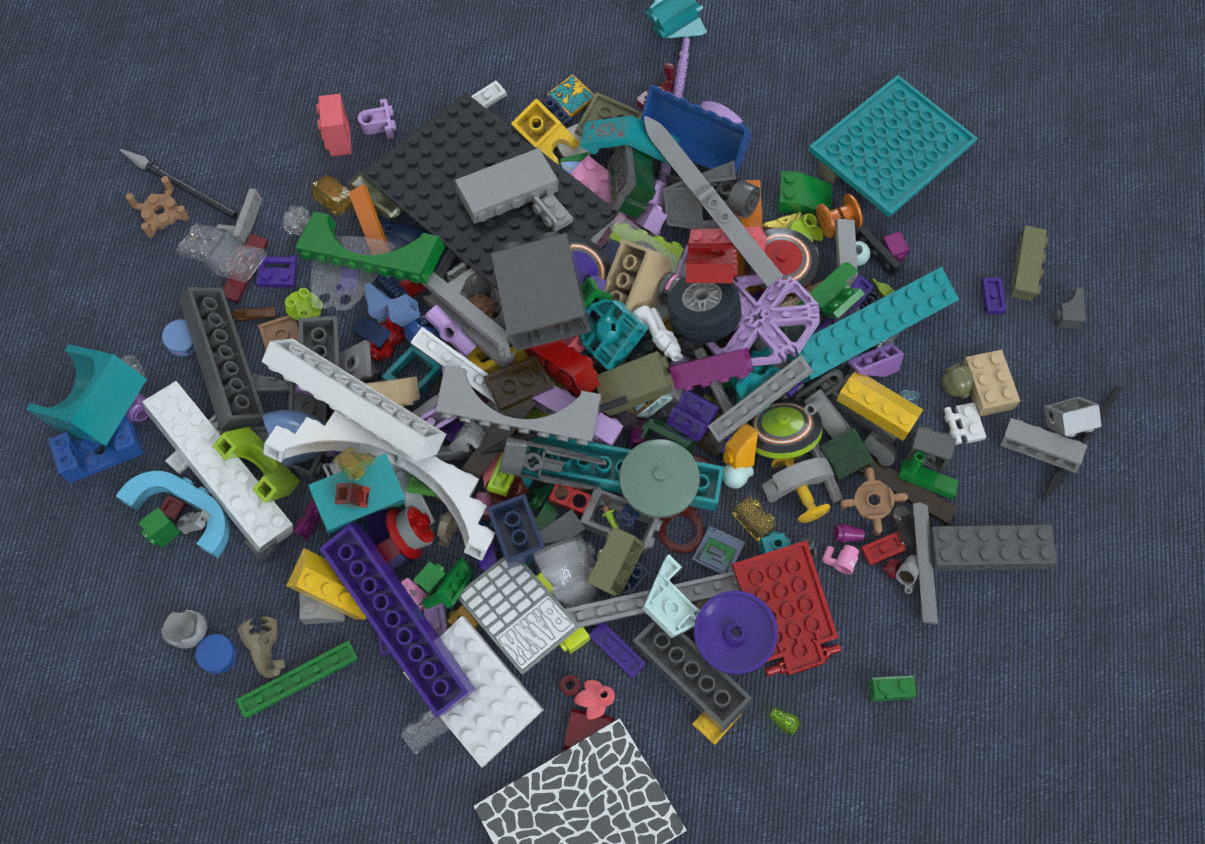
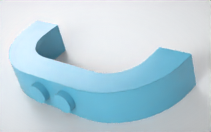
M164 471L145 472L129 480L117 493L116 497L121 502L136 511L153 494L160 492L172 494L199 511L203 509L211 515L207 520L205 532L196 543L201 549L219 558L227 545L230 525L225 511L209 495L210 492L201 486L199 488L194 487V483L186 477L181 479Z

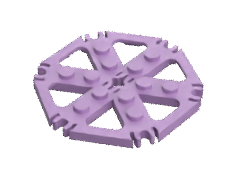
M758 275L734 277L735 280L733 279V282L738 288L742 308L741 320L733 330L736 333L726 347L722 349L715 342L705 343L714 355L746 347L750 349L759 336L772 351V354L768 357L751 358L753 366L782 364V361H787L786 354L796 357L795 351L799 355L820 323L819 314H815L819 313L818 303L795 278L792 281L791 276L787 280H784L782 276L771 286L767 287L757 302L745 288L748 286L765 285ZM790 293L796 294L805 304L779 307L784 298ZM804 325L806 329L797 342H791L779 327Z

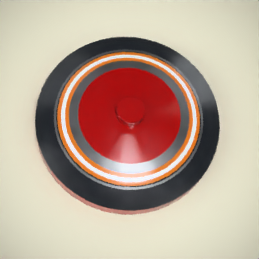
M773 228L764 231L767 237L765 254L783 274L784 280L791 276L792 281L795 278L806 289L813 282L819 265L818 253L813 243L806 236L792 229ZM744 258L746 275H757ZM756 285L763 292L767 289L766 285Z

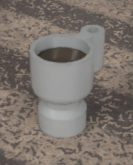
M916 555L908 556L905 563L901 564L896 573L897 580L905 585L904 591L907 594L912 593L916 586L915 581L919 575Z

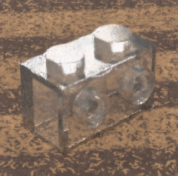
M431 710L421 716L422 719L416 724L411 723L401 734L415 755L449 730L442 717L436 718Z

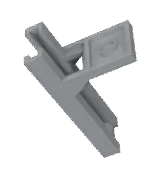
M470 268L449 283L433 272L427 284L421 283L432 292L428 297L426 295L423 296L424 302L431 308L437 304L452 320L459 322L462 330L477 347L499 366L505 368L515 361L514 354L509 348L511 341L507 336V332L468 300L470 297L483 293L486 295L492 291V285L477 272ZM463 289H465L466 297L461 295Z

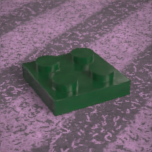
M855 427L820 446L839 480L874 461Z

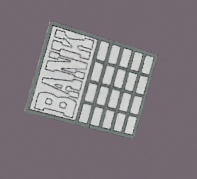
M505 557L465 587L458 598L522 675L580 628L578 623L525 563L509 569Z

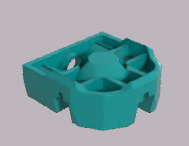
M602 299L590 304L587 308L592 332L581 334L580 336L583 347L606 369L611 370L621 366L649 326L634 312L629 310L623 302ZM595 311L601 317L596 321L590 317V312ZM611 324H615V331H612Z

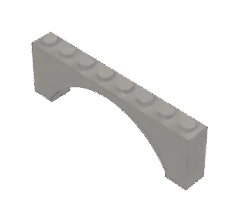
M445 365L435 410L441 414V418L452 419L453 416L460 418L459 421L471 423L474 420L479 421L481 426L490 427L491 424L498 425V429L510 431V428L518 429V433L522 434L536 432L537 436L549 438V435L556 436V440L568 442V439L576 440V444L587 446L588 443L593 444L602 401L601 394L581 391V395L573 403L552 415L537 419H516L500 414L488 407L473 390L467 378L468 371L465 368Z

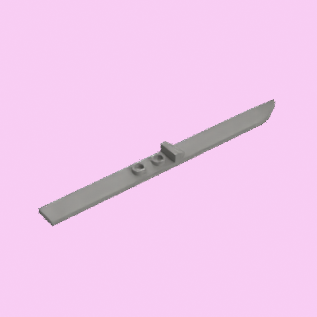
M645 116L644 123L651 141L764 284L769 287L783 276L666 128L659 122Z

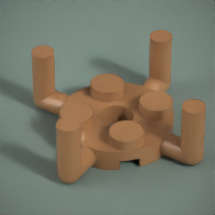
M167 176L161 178L166 188L164 194H150L143 204L138 203L131 193L125 196L133 209L141 211V216L146 222L142 223L141 228L148 238H153L157 229H164L165 226L174 224L177 219L182 221L189 220V215L184 206H178L171 197L174 188ZM165 209L163 213L156 214L157 210Z
M869 467L864 473L867 481L857 489L854 499L842 500L839 508L844 511L847 507L855 506L861 517L873 520V535L879 536L883 530L881 519L890 514L894 502L898 501L900 504H904L908 499V495L906 493L893 494L890 487L881 481L875 480L874 470ZM871 495L879 497L880 503L878 505H871L868 499Z

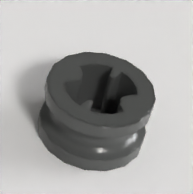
M374 365L371 366L372 377L366 379L367 383L375 382L381 376V372Z

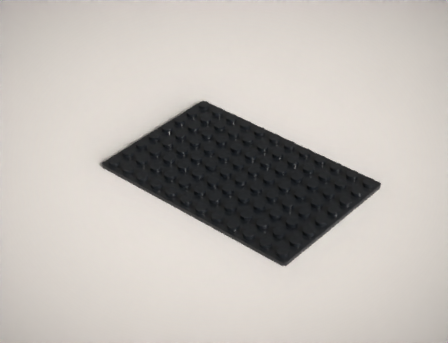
M467 93L453 101L362 172V176L431 235L439 236L444 246L497 290L498 285L491 253L501 251L502 247L508 243L520 242L524 245L538 241L539 237L545 233L554 232L545 225L543 218L534 212L533 202L506 211L501 215L493 216L483 222L473 223L456 192L455 180L537 148ZM542 152L558 179V191L553 195L573 217V222L558 230L557 233L560 235L567 233L568 237L577 236L590 240L616 218L618 212L611 209L607 202Z

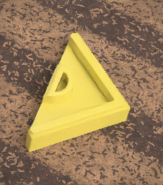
M802 212L766 222L762 227L767 230L773 228L790 229L791 224L795 220L800 219Z

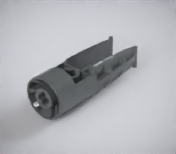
M693 162L701 173L712 169ZM665 174L668 186L683 181L679 177ZM738 178L736 180L709 183L733 214L749 218L755 211L760 198V188Z
M507 436L499 473L557 485L601 491L599 485L541 473V470L546 469L561 473L563 461L544 457L545 453L602 465L607 464L605 459ZM527 445L543 448L542 456L536 451L526 452ZM532 456H536L538 463L535 462L534 465H530V462L527 460L531 459ZM522 466L531 471L539 469L538 476L522 473Z

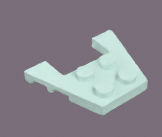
M668 555L662 563L642 609L673 638L694 628L700 610L670 582V579L682 567Z

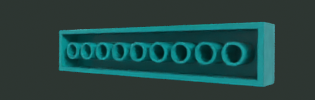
M940 267L811 335L799 355L795 351L796 357H793L791 354H787L790 362L802 355L814 371L802 380L803 384L958 301L959 298L943 268Z
M549 435V438L537 437L531 439V442L572 450L599 459H605L607 462L606 465L545 453L544 457L563 461L561 473L542 469L541 473L596 484L602 490L622 494L619 480L620 470L625 457L631 449L598 443H588L587 446L576 444V440L568 439V442L556 440L557 437ZM527 445L526 452L536 451L542 456L543 448ZM532 456L531 459L527 460L530 462V465H534L535 462L538 463L536 456ZM696 462L700 476L699 488L689 506L716 511L724 467ZM522 466L523 473L538 476L539 469L531 471Z

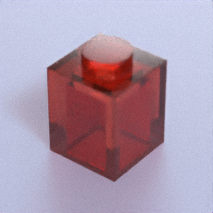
M337 483L334 504L349 508H368L370 487L355 483Z

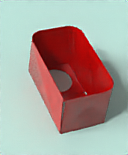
M554 484V488L548 496L549 502L567 511L573 510L576 515H583L592 495L574 487L564 486L568 489V496L564 500H559L555 497L554 491L558 486L563 485ZM577 494H582L586 497V505L582 508H577L573 504V497Z

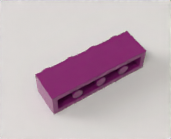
M748 347L678 363L670 367L675 390L682 388L683 391L694 389V385L700 384V387L712 385V381L716 380L719 383L730 381V377L737 376V379L749 376L748 373L754 370Z

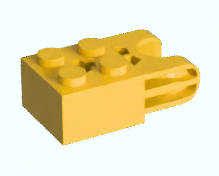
M537 98L511 123L513 130L528 140L534 147L539 148L558 165V159L553 154V150L557 145L565 144L572 150L580 146L578 140Z

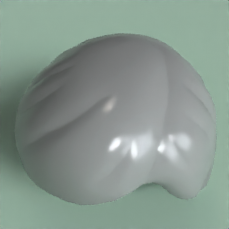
M196 611L172 612L165 620L161 630L163 640L178 648L195 647L206 634L207 621L201 613Z

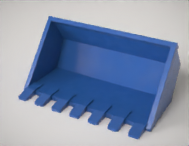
M650 85L641 120L644 121L645 116L650 117L666 128L669 134L679 138V146L692 162L713 169L735 161V171L737 173L744 161L753 137L750 129L740 123L732 122L727 117L718 116L717 113L711 110L707 111L700 105L691 104L684 98H678L668 91L664 92L657 86Z

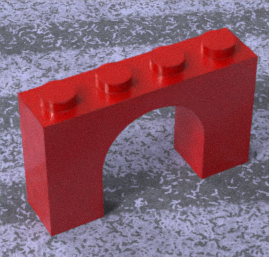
M688 243L686 283H733V277H737V249H733V243Z

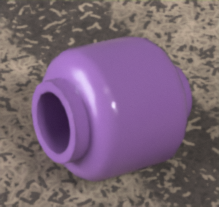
M139 393L127 411L130 419L135 422L148 418L142 402L146 398Z

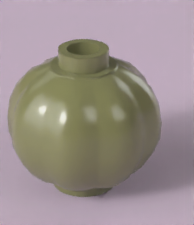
M958 363L945 369L947 374L941 378L943 391L948 396L960 397L961 400L971 396L974 380L970 368L966 365L960 367Z

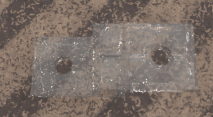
M199 223L190 228L188 235L180 241L178 248L175 250L180 256L200 260L215 275L248 282L268 254L262 248L241 244L227 229Z

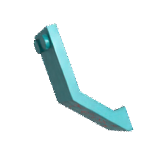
M633 115L588 121L584 125L579 147L596 155L600 148L629 145L670 165L648 136L644 121ZM670 134L679 145V138L675 137L673 134Z

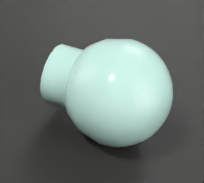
M726 465L723 470L722 480L730 488H741L747 483L748 478L753 476V467H742L734 470L731 465Z

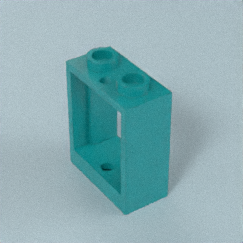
M412 345L386 371L382 378L383 381L396 379L395 376L415 356L432 369L418 384L421 398L443 375L439 363Z

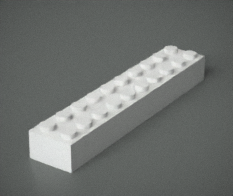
M284 339L269 342L262 362L270 370L279 372L283 375L284 379L296 383L304 391H309L313 394L314 398L326 402L331 409L342 412L347 419L358 422L361 428L372 431L376 434L377 438L388 441L393 448L402 450L410 459L417 461L438 454L446 436L441 430L298 341Z
M177 381L142 401L147 415L258 553L260 549L274 539L278 544L293 534V524L274 501L264 503L252 490L258 481L238 457L224 460L212 447L221 435Z

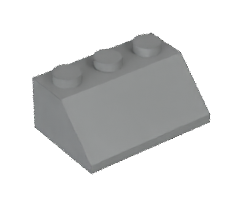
M300 593V620L304 625L345 622V614Z

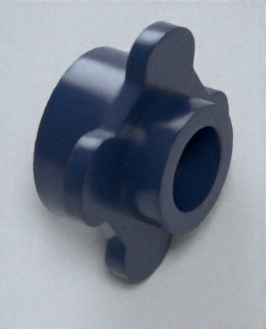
M626 503L623 505L621 512L617 513L616 517L618 520L625 522L626 526L631 527L634 524V520L640 517V513Z

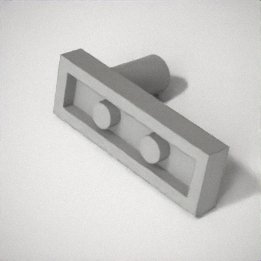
M249 188L236 226L218 224L216 227L218 235L231 236L240 245L246 244L263 200L256 189Z
M821 389L804 400L807 404L805 406L806 414L814 415L818 412L822 419V426L832 439L851 429Z

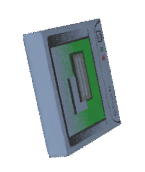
M709 526L692 562L717 574L731 572V564L737 562L745 542Z

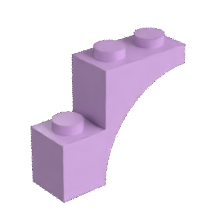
M654 178L655 197L647 203L645 211L639 215L636 223L658 234L668 216L662 212L664 204L663 188H665L666 184Z

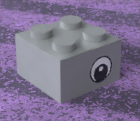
M1082 397L1044 406L1047 428L1065 437L1076 436V433L1092 432L1094 428L1102 426L1099 404Z

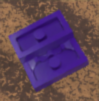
M691 390L683 391L678 405L673 407L666 424L699 442L706 433L707 426L712 423L720 406Z

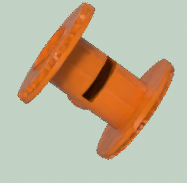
M851 194L844 195L843 206L831 211L824 204H819L816 207L819 227L829 239L835 237L836 219L855 220L856 229L860 228L863 223L860 206Z

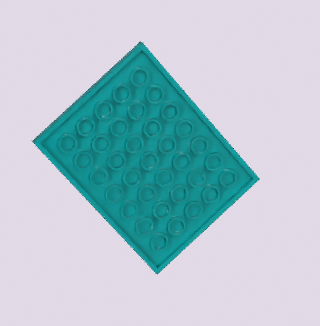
M897 75L811 144L808 151L890 218L974 145L978 138Z

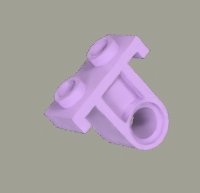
M387 99L380 100L381 107L364 110L359 113L358 122L364 134L371 135L386 132L387 139L394 138L393 131H396L395 120H391L390 116H394L392 105L388 106Z

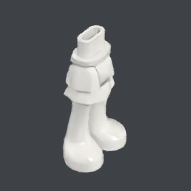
M642 306L634 310L633 312L649 326L648 329L653 337L652 341L656 343V346L664 352L666 357L680 362L683 356L678 341L673 332L666 330L657 309Z

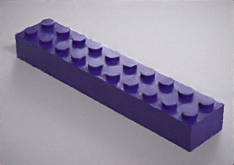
M348 524L319 548L436 718L447 714L476 691L474 685L360 524Z

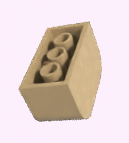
M622 239L607 276L604 291L612 294V300L623 302L632 312L642 306L657 309L659 304L657 294L664 277L671 272L670 260L667 256Z

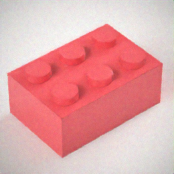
M341 94L319 96V104H316V109L320 119H317L318 128L321 130L322 140H324L325 149L329 150L331 157L352 154L350 126Z

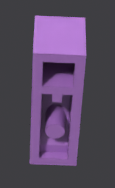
M890 343L849 359L847 363L860 375L886 377L900 370L904 353L894 344Z

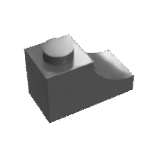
M1076 287L1070 295V301L1062 303L1055 310L1054 320L1057 321V328L1080 329L1085 323L1084 288Z

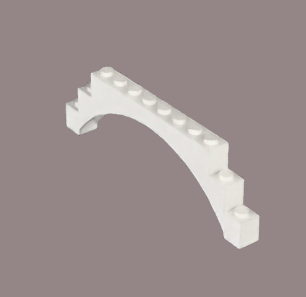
M335 410L325 426L317 420L306 417L296 434L286 428L276 426L266 440L263 454L279 462L288 457L317 451H346L372 457H378L386 453L390 463L401 467L425 483L447 506L462 534L465 544L464 553L482 561L492 543L495 532L486 526L479 525L487 505L483 504L480 500L471 498L478 483V478L456 468L452 464L439 460L436 456L417 461L412 460L405 452L393 448L388 441L377 438L376 434L372 431L361 428L358 422L347 419L340 411Z

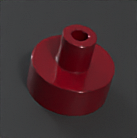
M890 559L887 565H883V573H887L890 579H897L896 573L902 564L901 560Z

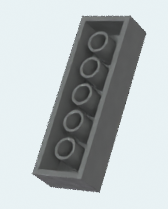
M1052 525L940 526L930 529L933 571L1051 569L1057 564Z
M653 620L633 640V647L722 733L751 704L752 697L728 674L711 667L700 655L696 644L684 633L671 638Z

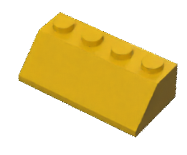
M856 371L850 376L837 398V401L902 441L905 440L923 411L920 407L867 375H860Z
M303 548L286 586L353 619L366 620L365 614L327 559Z

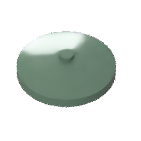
M658 439L643 442L628 453L622 463L619 480L622 494L634 510L652 518H668L681 513L692 503L699 488L700 476L696 461L684 447L672 441Z

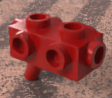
M389 317L386 321L379 324L391 332L381 347L370 342L371 359L376 362L378 360L383 362L386 358L390 359L394 353L393 348L396 343L401 344L405 337L403 327L393 323Z

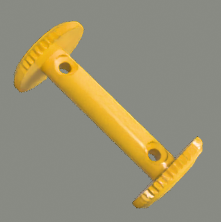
M802 455L788 459H774L772 467L780 468L786 466L788 468L794 465V461ZM807 485L796 489L803 505L807 508V511L798 518L799 522H811L829 511V504L815 506L814 499Z

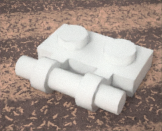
M975 402L956 406V414L952 413L951 407L943 409L945 423H948L950 428L949 434L957 439L955 445L962 443L961 437L965 438L966 444L986 439ZM956 421H959L961 429L957 428Z

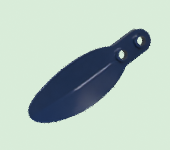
M377 215L388 245L394 251L412 243L421 237L422 233H426L410 226L396 225ZM444 248L438 260V263L433 271L434 273L447 251L446 248ZM453 261L448 271L457 267L455 261Z

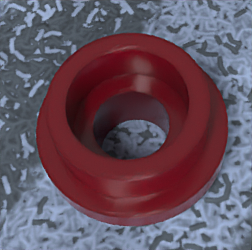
M566 675L560 681V690L567 696L575 695L580 689L579 679L574 675ZM571 682L574 684V687L568 689L566 684Z

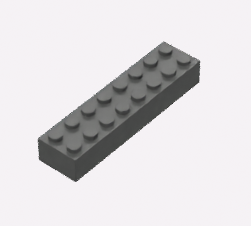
M187 287L179 301L220 430H236L244 427L258 426L263 420L264 412L223 288Z

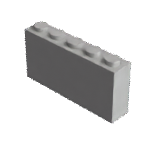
M537 148L456 179L455 186L457 194L475 224L533 202V197L536 195L538 198H542L550 193L554 194L558 191V179L541 150Z

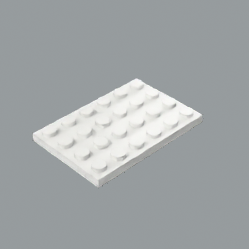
M461 616L440 636V639L474 685L476 691L447 714L440 716V718L478 764L484 767L544 709L468 620Z

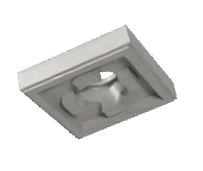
M364 340L340 353L341 369L360 381L372 377L369 341Z

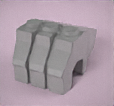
M474 421L465 423L455 435L448 448L454 452H468L471 444L474 448H478L487 433Z

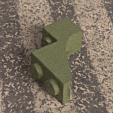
M362 172L358 173L347 183L351 191L361 185H366L375 211L382 218H395L401 213V209L362 176Z

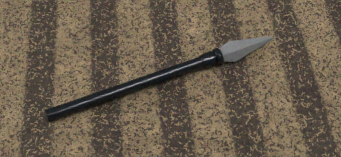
M120 149L139 168L146 169V171L160 177L167 176L172 184L233 219L237 216V212L165 172L153 162H150L145 156Z

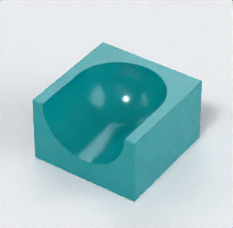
M68 344L64 351L71 357L76 371L75 383L71 393L64 401L55 406L43 407L30 403L26 410L60 433L68 432L73 437L106 446L147 379L114 354Z
M386 453L308 485L330 539L337 534L339 529L364 516L389 507L404 510L405 506L404 493Z

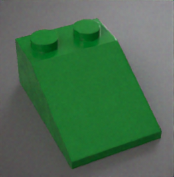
M781 170L778 181L777 213L795 214L802 212V215L813 214L816 216V207L819 204H824L831 211V183L801 172Z

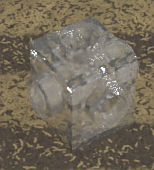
M290 206L288 212H285L283 219L286 233L301 237L311 218L307 209L301 206Z

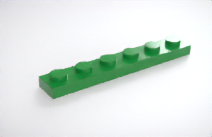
M348 640L236 699L243 717L247 719L359 659L351 642Z

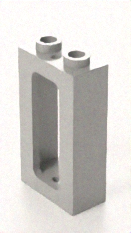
M594 489L582 516L581 523L586 530L606 538L612 529L593 521L598 506H606L603 495L606 494L612 503L609 505L610 509H614L617 512H621L623 505L627 501L602 489L601 491ZM640 513V517L636 519L648 525L645 536L641 540L646 544L642 553L646 554L648 548L652 549L656 539L653 535L655 531L659 532L663 521L660 518H652Z

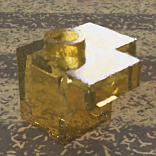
M350 446L336 456L334 462L351 481L353 479H360L366 473L364 470L375 463V458L370 452L359 454Z

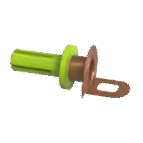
M604 494L603 500L606 506L601 508L604 513L602 517L606 516L612 530L614 527L619 529L612 514L614 509L611 510L609 507L612 503L609 497Z

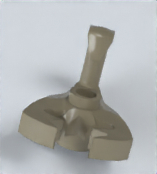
M435 497L437 501L443 502L439 497ZM449 510L446 514L443 513L441 515L437 536L440 537V541L437 542L438 545L446 548L450 543L453 533L460 530Z
M260 617L265 622L261 626L266 627L268 632L262 630L259 633L253 632L249 634V630L255 626L249 625L252 619L246 620L239 625L237 630L243 643L250 650L257 671L265 678L278 676L281 669L285 668V663L283 659L271 661L272 646L277 637V621L271 617Z

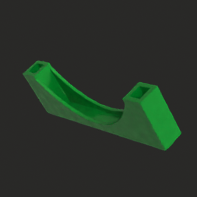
M313 212L295 246L300 256L305 260L312 259L323 264L325 262L331 263L337 267L345 266L351 270L359 269L366 273H378L384 277L392 276L399 280L406 279L417 284L428 283L445 248L439 236L422 233L421 237L412 243L389 253L379 255L357 254L339 244L335 233V222L329 214Z

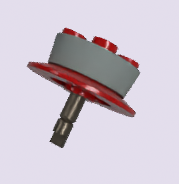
M413 505L408 506L403 511L397 508L390 509L386 514V524L393 542L408 558H419L422 555L423 547L430 545L434 540L429 516Z

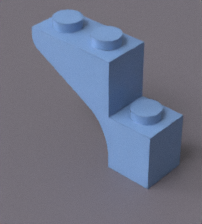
M371 283L364 285L368 313L372 318L382 323L389 317L393 323L404 327L420 317L417 301L404 294L401 297L391 299Z

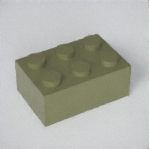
M614 527L607 534L606 544L599 551L597 563L589 571L587 582L615 597H620L646 544L637 537Z

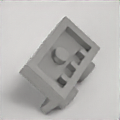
M552 193L542 199H539L537 195L533 197L532 207L534 212L540 215L545 225L554 232L573 222V217Z

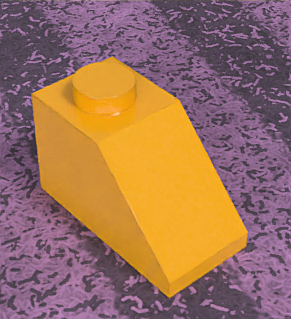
M747 423L742 425L725 445L724 463L731 465L734 470L754 466L758 431Z

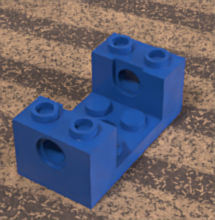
M127 413L106 446L80 438L75 440L68 432L48 439L58 473L69 483L145 454L135 423ZM104 446L105 452L97 455V449Z

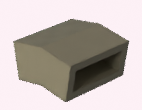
M819 161L817 173L824 181L831 183L833 186L839 176Z

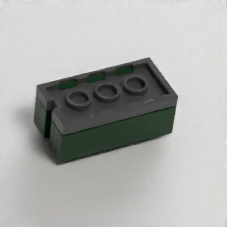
M629 145L618 146L608 161L611 209L637 219L645 211L647 203L653 200L656 194L652 156Z

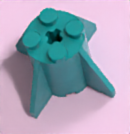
M654 0L645 12L649 21L652 20L654 24V32L657 36L660 35L662 39L701 36L707 32L700 19L701 15L698 14L703 9V6L695 0Z
M766 346L762 352L752 351L750 357H768L772 354V351ZM775 364L753 366L754 370L748 373V377L737 379V376L730 377V382L735 391L736 404L782 369L776 368Z

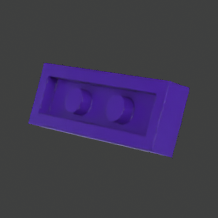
M600 623L589 634L590 640L631 679L646 665V662L605 623Z

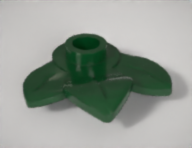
M540 481L534 488H529L526 498L531 510L537 509L542 505L543 499L552 492L554 484Z

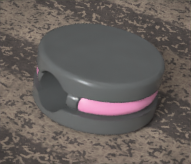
M669 272L664 277L657 294V301L660 305L667 306V297L670 291L685 276Z

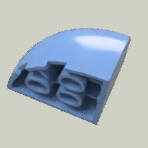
M277 410L263 415L264 424L269 436L276 426L286 428L296 434L306 417L317 420L324 426L326 425L318 417L298 410ZM328 451L295 455L285 458L282 463L290 469L291 464L299 465L317 457L319 452L326 453Z

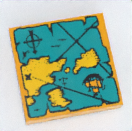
M573 74L547 94V97L551 95L571 118L586 108L595 96Z

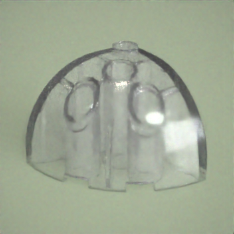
M570 538L559 541L533 553L544 578L553 586L550 588L557 601L561 604L563 603L564 609L591 603L598 590L597 587L587 582L589 571L596 565V560L593 556L596 552L592 544H587L583 538Z

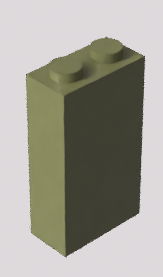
M656 351L598 374L599 385L597 390L598 394L602 396L601 405L626 396L628 403L605 411V413L612 416L672 393L674 381L671 374H668L667 367H669L667 358Z

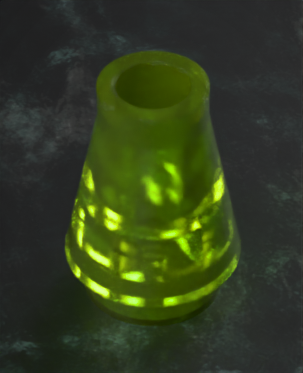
M776 707L769 716L787 735H794L802 722L798 719V716L779 710Z

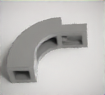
M813 458L774 474L772 479L762 484V487L769 502H775L797 488L809 484H820L832 477L834 473L827 458Z

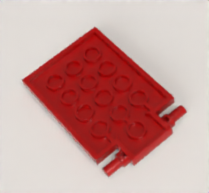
M807 540L731 564L739 591H744L760 598L770 608L776 619L778 628L777 644L768 661L780 657L782 661L764 669L767 677L777 673H786L787 676L814 668L825 664V659L829 658L830 655L841 652L839 644L830 647H821L820 645L837 639L838 635Z

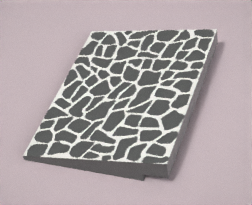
M620 718L474 805L494 844H666L687 831Z

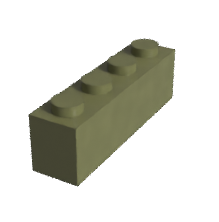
M1025 225L1021 231L1010 297L1032 302L1034 297L1039 295L1041 290L1039 280H1041L1044 272L1041 266L1046 258L1044 248L1048 244L1047 230Z

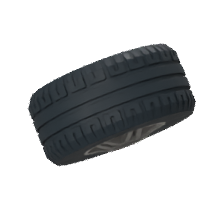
M686 277L677 282L667 297V309L672 328L677 335L690 342L711 343L721 340L737 327L742 317L740 296L734 282L686 283Z

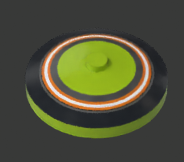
M792 399L775 400L763 413L757 414L746 422L758 431L756 452L775 459L794 458L809 452L818 444L822 436V419L819 413L816 412L814 415L806 414L805 406L807 404Z

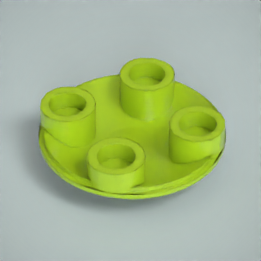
M301 288L286 298L284 306L287 314L299 321V318L319 317L322 312L323 303L315 294L309 292L308 289Z

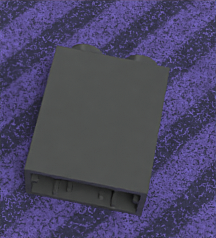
M548 232L541 235L538 241L524 245L520 242H511L504 245L501 251L491 253L507 336L516 351L592 332L574 251L567 233L560 235L557 232Z

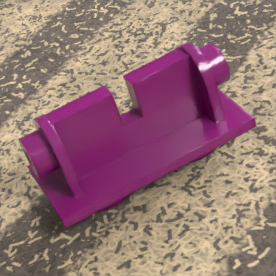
M314 500L309 501L303 511V514L306 515L305 518L300 516L292 531L298 536L301 535L307 541L321 519Z

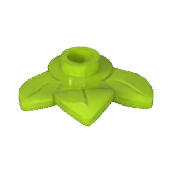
M813 214L802 215L799 220H795L790 226V229L800 232L811 242L813 240L823 241V231L817 225V219Z

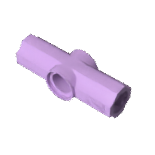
M437 304L424 316L439 331L440 337L444 341L450 342L459 352H462L464 357L476 348L477 345L462 330L460 323L452 320ZM448 327L453 330L454 335L449 333Z

